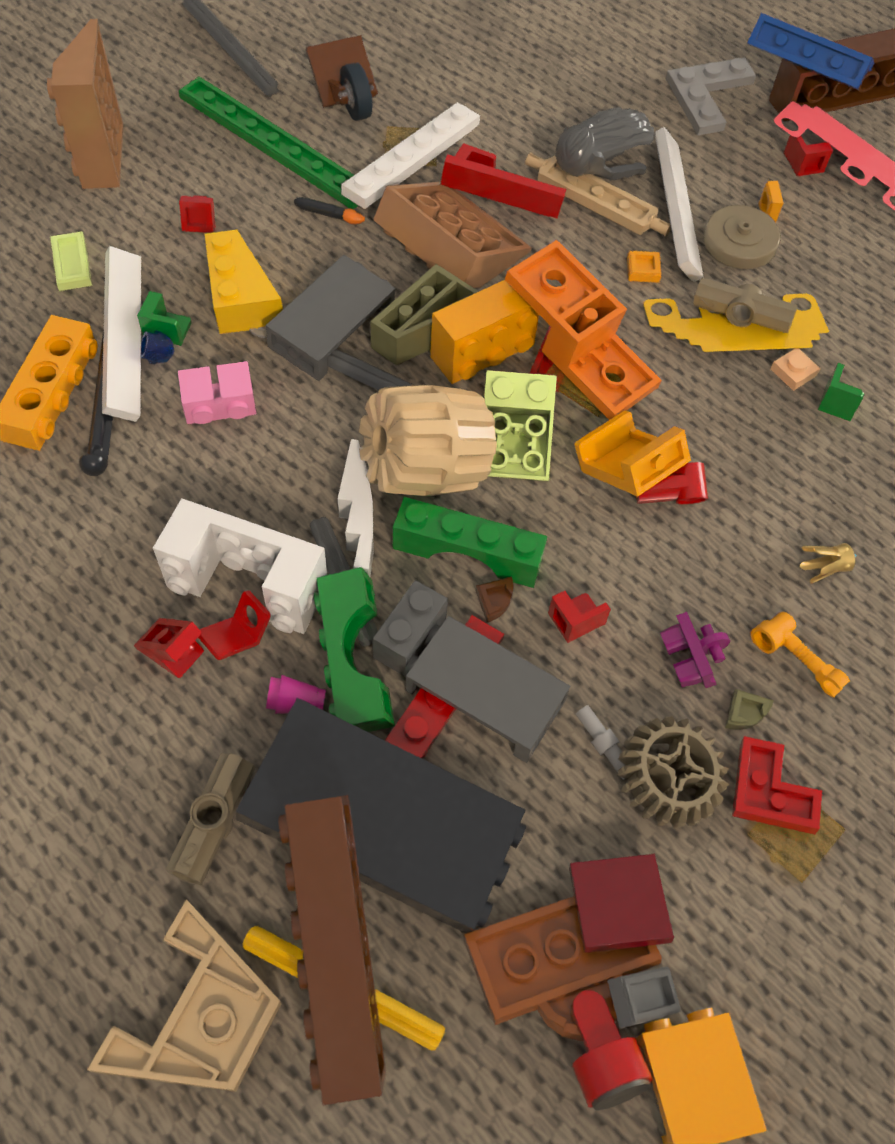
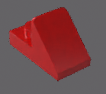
M159 618L137 641L134 647L175 677L181 678L204 652V649L195 641L203 632L192 621Z

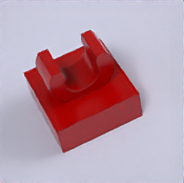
M199 195L181 196L179 207L182 231L213 233L216 227L213 198Z

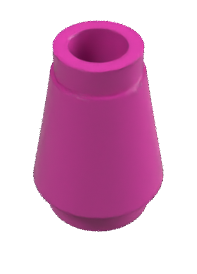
M281 675V678L271 677L266 709L275 710V714H288L295 700L299 698L323 710L326 689H320L285 675Z

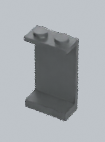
M343 255L266 325L267 347L314 379L320 381L328 373L327 357L379 307L385 309L395 300V288L387 280L381 279L368 271L361 263L355 262L346 255Z
M448 616L441 627L435 625L431 629L425 640L427 647L420 656L415 654L406 665L403 673L406 676V691L413 694L419 686L516 744L513 755L527 763L565 703L571 686Z

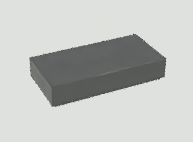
M668 966L607 980L620 1028L681 1012Z

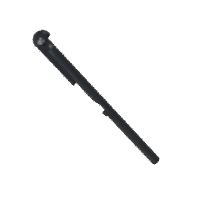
M104 329L87 455H83L79 459L81 470L89 476L101 475L107 469L113 416L102 413Z

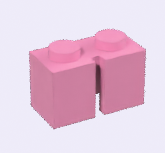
M248 361L216 365L219 383L212 384L209 366L178 371L182 407L187 424H207L213 420L242 419L249 415H256Z

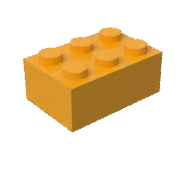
M503 280L432 313L430 357L451 384L462 379L468 380L482 369L489 366H497L505 358L515 353H523L529 350L535 344L539 314Z

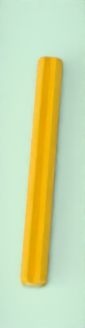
M259 926L251 927L244 938L243 948L298 978L297 961L303 959V950ZM375 989L381 1024L431 1051H435L438 1048L445 1033V1027L442 1024Z

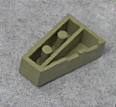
M435 264L370 321L371 348L395 365L431 350L432 313L479 291Z

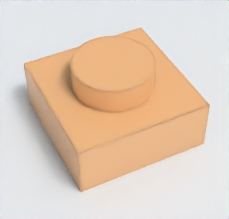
M795 348L775 360L771 367V370L793 391L816 377L821 369L799 348Z

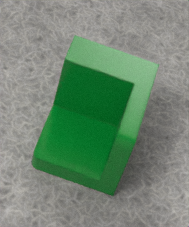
M149 291L137 315L144 338L179 346L182 345L192 324L190 317L167 312L163 294Z
M837 363L825 387L818 410L851 421L863 400L864 392H862V389L839 382L845 365Z

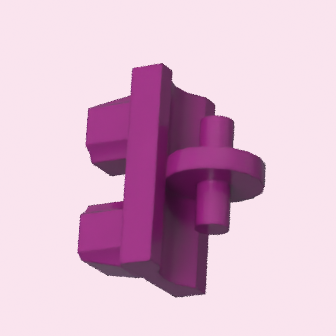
M688 612L676 615L678 624L660 632L669 655L689 648L691 652V658L673 664L681 686L685 687L701 682L704 683L705 688L717 685L706 655L711 654L714 663L723 662L726 658L722 649L730 644L728 634L725 632L714 633L711 624L700 628L704 638L699 640Z

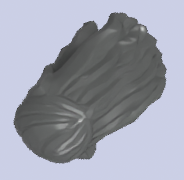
M617 107L597 112L594 116L580 124L565 127L556 146L555 156L557 163L566 173L577 177L595 174L605 179L618 180L623 177H632L636 174L643 175L647 169L643 163L637 162L607 167L605 161L612 160L614 157L622 155L625 150L635 146L651 144L654 140V127L650 126L646 115L638 110Z

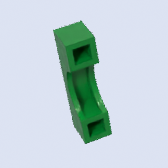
M407 497L403 498L393 525V549L427 559L434 554L442 552L464 554L486 564L493 570L497 578L512 577L513 583L531 588L535 586L548 538L546 535Z
M362 567L318 577L319 592L314 593V601L319 615H322L324 628L319 629V638L323 650L327 651L329 664L324 666V675L328 687L332 688L334 700L333 703L329 704V713L367 732L394 727L395 723L389 688L379 678L360 674L353 657L354 643L360 629L378 615L372 579Z

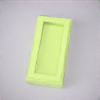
M83 231L50 236L56 284L59 291L92 286Z

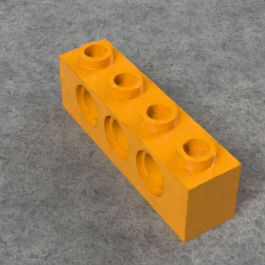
M55 315L50 316L0 402V441L40 451L45 440L52 437L59 414L67 409L72 390L75 385L81 383L85 366L89 359L92 360L97 353L98 344L93 336L90 324Z

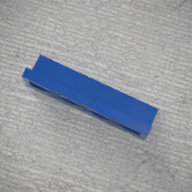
M763 13L760 14L747 42L752 47L857 90L866 73L870 72L874 65L873 57Z

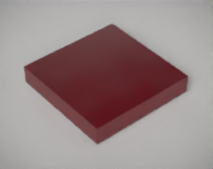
M655 854L570 863L569 872L584 953L673 942L674 934Z

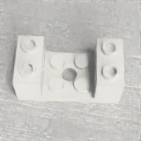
M182 498L153 547L167 587L179 595L185 596L190 593L201 597L219 561H222L225 566L236 571H240L243 568L256 573L259 578L264 580L262 591L266 609L271 614L269 622L276 629L285 633L296 631L305 634L316 611L314 593L319 592L317 578L327 575L324 547Z

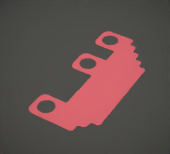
M792 101L774 118L775 124L791 136L800 137L808 128L847 156L848 159L840 169L859 185L866 186L873 177H876L890 187L882 199L885 204L895 210V206L890 202V197L895 196L894 161L817 106L810 108L806 104L800 106ZM783 118L791 119L797 124L798 130L791 131L787 129L781 120ZM854 166L859 168L864 173L865 178L857 179L849 173L848 167Z

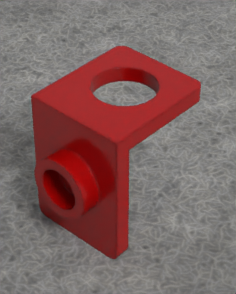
M247 590L242 593L233 617L201 628L200 630L203 633L198 638L217 660H222L259 645L271 614L253 593ZM248 605L257 614L258 622L256 626L248 619Z

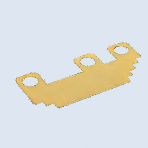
M786 294L783 296V301L789 303L794 298H804L811 303L809 310L796 311L788 334L753 323L749 326L738 327L733 325L726 315L714 314L700 307L699 310L702 318L681 319L677 304L672 299H647L643 303L651 327H662L664 333H675L678 339H688L690 345H700L704 352L812 348V340H820V333L829 332L814 296L810 294ZM655 303H665L671 307L672 312L669 315L660 316L652 312L651 306Z

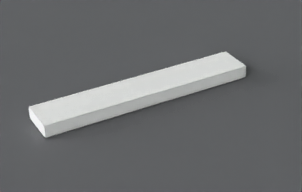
M663 127L655 132V139L677 262L687 277L696 282L702 277L704 278L679 145L667 129Z
M109 246L105 253L102 413L136 422L140 417L141 328L137 317L141 309V256Z

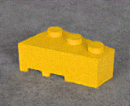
M238 230L206 233L205 243L213 308L219 333L248 331L252 328L266 327L283 310L282 300Z

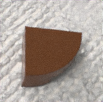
M512 577L476 585V594L487 623L496 620L508 609L514 589Z

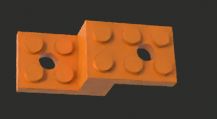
M555 240L507 271L505 281L551 326L542 352L609 420L624 410L627 411L659 387L662 380L616 335V331L627 308L558 240ZM546 279L557 280L562 286H552ZM606 373L618 375L621 382L609 380Z

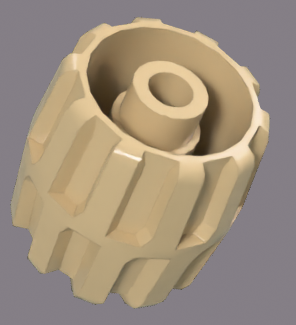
M434 385L384 387L378 393L369 397L365 406L368 415L363 416L360 420L359 433L364 437V445L359 448L360 459L367 461L369 466L366 474L368 481L378 484L379 491L393 494L433 496L470 491L478 487L479 481L487 479L491 472L494 454H496L497 441L493 413L488 410L485 399L481 395L464 389Z

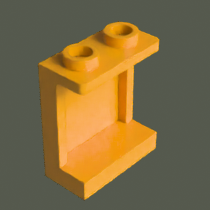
M626 410L575 442L576 453L583 473L637 497L691 461L684 429L674 426L659 437L636 429L632 413Z
M707 1008L687 1014V1023L672 1026L670 1018H665L644 1024L645 1033L640 1034L635 1039L639 1048L642 1047L646 1064L653 1078L652 1085L667 1134L661 1136L663 1144H719L767 1131L729 1012L715 1016L713 1008Z

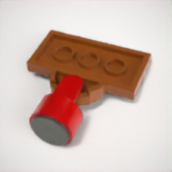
M574 896L464 934L465 945L495 1025L538 1010L546 1025L562 1037L584 1041L588 1052L572 1063V1068L588 1107L594 1108V1110L611 1108L640 1095L650 1087V1082L653 1078L634 1037L621 1038L616 1027L617 1015L607 980L635 974L660 965L662 956L656 945L584 953Z

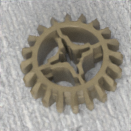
M673 716L665 717L662 721L654 718L646 726L640 725L636 728L633 736L625 740L623 746L626 750L619 754L618 760L626 766L618 770L617 776L628 779V783L622 786L621 792L629 793L632 791L635 798L631 800L630 807H637L641 804L644 807L642 818L649 819L656 814L657 826H664L670 821L673 829L681 828L685 823L688 826H694L700 822L701 818L706 819L710 817L714 812V808L719 806L724 800L720 793L725 791L729 784L721 777L727 774L729 768L718 763V760L723 757L724 752H714L711 745L714 744L715 737H709L705 740L701 736L703 726H696L691 730L688 719H681L676 723ZM651 745H669V750L664 754L658 753L656 756L648 754ZM690 787L697 789L692 801H677V794L682 792L683 789L687 790Z

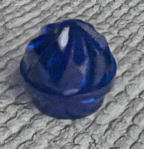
M155 330L154 333L146 331L141 341V358L148 360L149 364L153 365L156 363H166L174 354L172 340L161 331Z

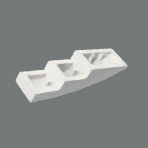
M351 439L338 495L339 518L348 519L345 532L346 547L348 551L356 552L353 568L362 567L368 576L371 577L374 554L373 501L370 482L366 477L367 466L365 461L360 459L359 448L361 447L359 441Z

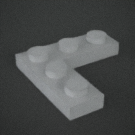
M745 57L668 70L666 75V81L697 136L724 131L726 121L711 97L710 91L754 84L756 74Z

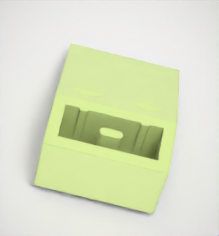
M486 371L484 399L488 410L493 413L497 441L496 454L493 457L489 477L549 481L557 376Z

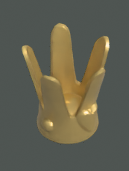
M847 543L833 547L802 546L803 551L826 555L804 561L800 564V568L803 570L821 569L819 575L810 579V584L836 572H849L855 566V557L857 555L854 554L853 549Z

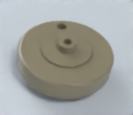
M730 205L718 209L709 217L704 230L703 240L708 252L719 262L734 268L753 269L769 263L774 258L781 241V233L776 222L765 212L751 206Z

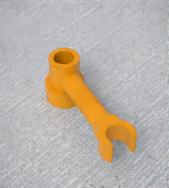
M779 612L771 620H764L751 630V639L762 652L772 654L783 645L790 652H793V655H796V658L801 660L815 674V679L820 683L822 690L827 695L835 697L850 681L842 670L823 662L792 633L796 629V622L787 612Z

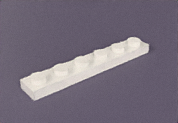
M457 102L344 182L341 195L366 209L383 196L386 186L399 185L479 125L480 115Z

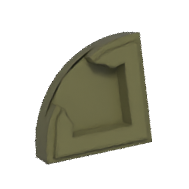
M735 689L732 693L725 728L741 730L757 725V722H761L760 720L768 714L774 700Z

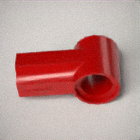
M690 462L685 464L638 497L635 496L637 504L676 501V504H696L707 501L708 494L704 463Z

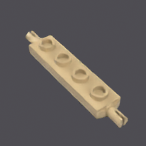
M530 152V155L528 154L525 165L539 171L537 181L566 189L565 197L639 235H642L648 229H653L665 237L669 234L671 223L657 217L659 208L592 174L577 177L566 173L558 165L556 156L544 160Z

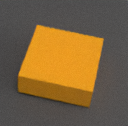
M767 181L758 205L759 209L768 214L775 222H777L783 206V199L779 182Z
M628 251V281L660 283L662 276L660 252Z

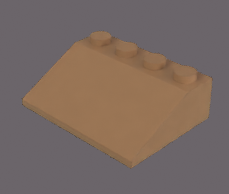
M91 19L53 63L52 78H47V90L50 99H55L56 120L58 126L64 127L65 149L67 152L72 153V172L75 177L79 176L82 189L120 187L124 124L98 20Z
M441 182L386 186L373 219L383 228L385 234L396 238L405 245V249L409 253L417 255L425 261L429 269L437 264L473 288L482 287L530 253L532 247L456 189L440 185Z

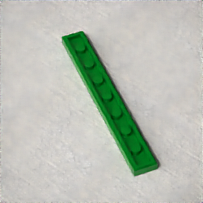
M200 76L178 90L180 99L351 209L359 206L341 195L342 184L354 176L351 172Z

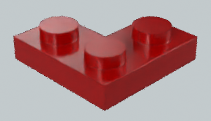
M744 736L740 744L732 816L815 835L820 829L822 790L781 782L784 744Z

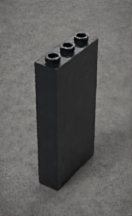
M297 698L236 810V820L282 842L279 831V815L286 814L285 805L349 795L361 882L466 934L474 931L476 925L483 928L493 907V903L487 901L494 885L497 887L502 885L510 867V863L504 861L510 846L517 848L526 830L527 825L521 823L526 810Z

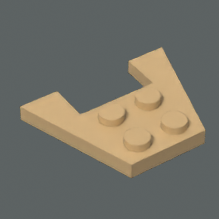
M186 899L166 933L164 942L199 960L200 963L156 1042L151 1046L113 1026L87 1070L93 1073L236 1092L282 1003Z

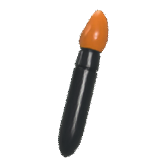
M299 197L294 200V204L305 211L341 219L349 224H361L365 221L363 215L351 208L345 209L305 197Z

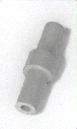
M589 705L580 709L576 716L594 739L591 742L600 756L605 754L618 772L620 768L626 766L618 760L619 754L622 752L617 745L620 741L611 729H605Z

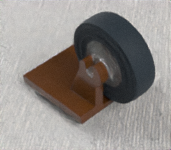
M361 35L306 47L305 50L323 108L341 104L346 105L347 111L354 121L371 117L373 108L372 98L376 97L378 91Z

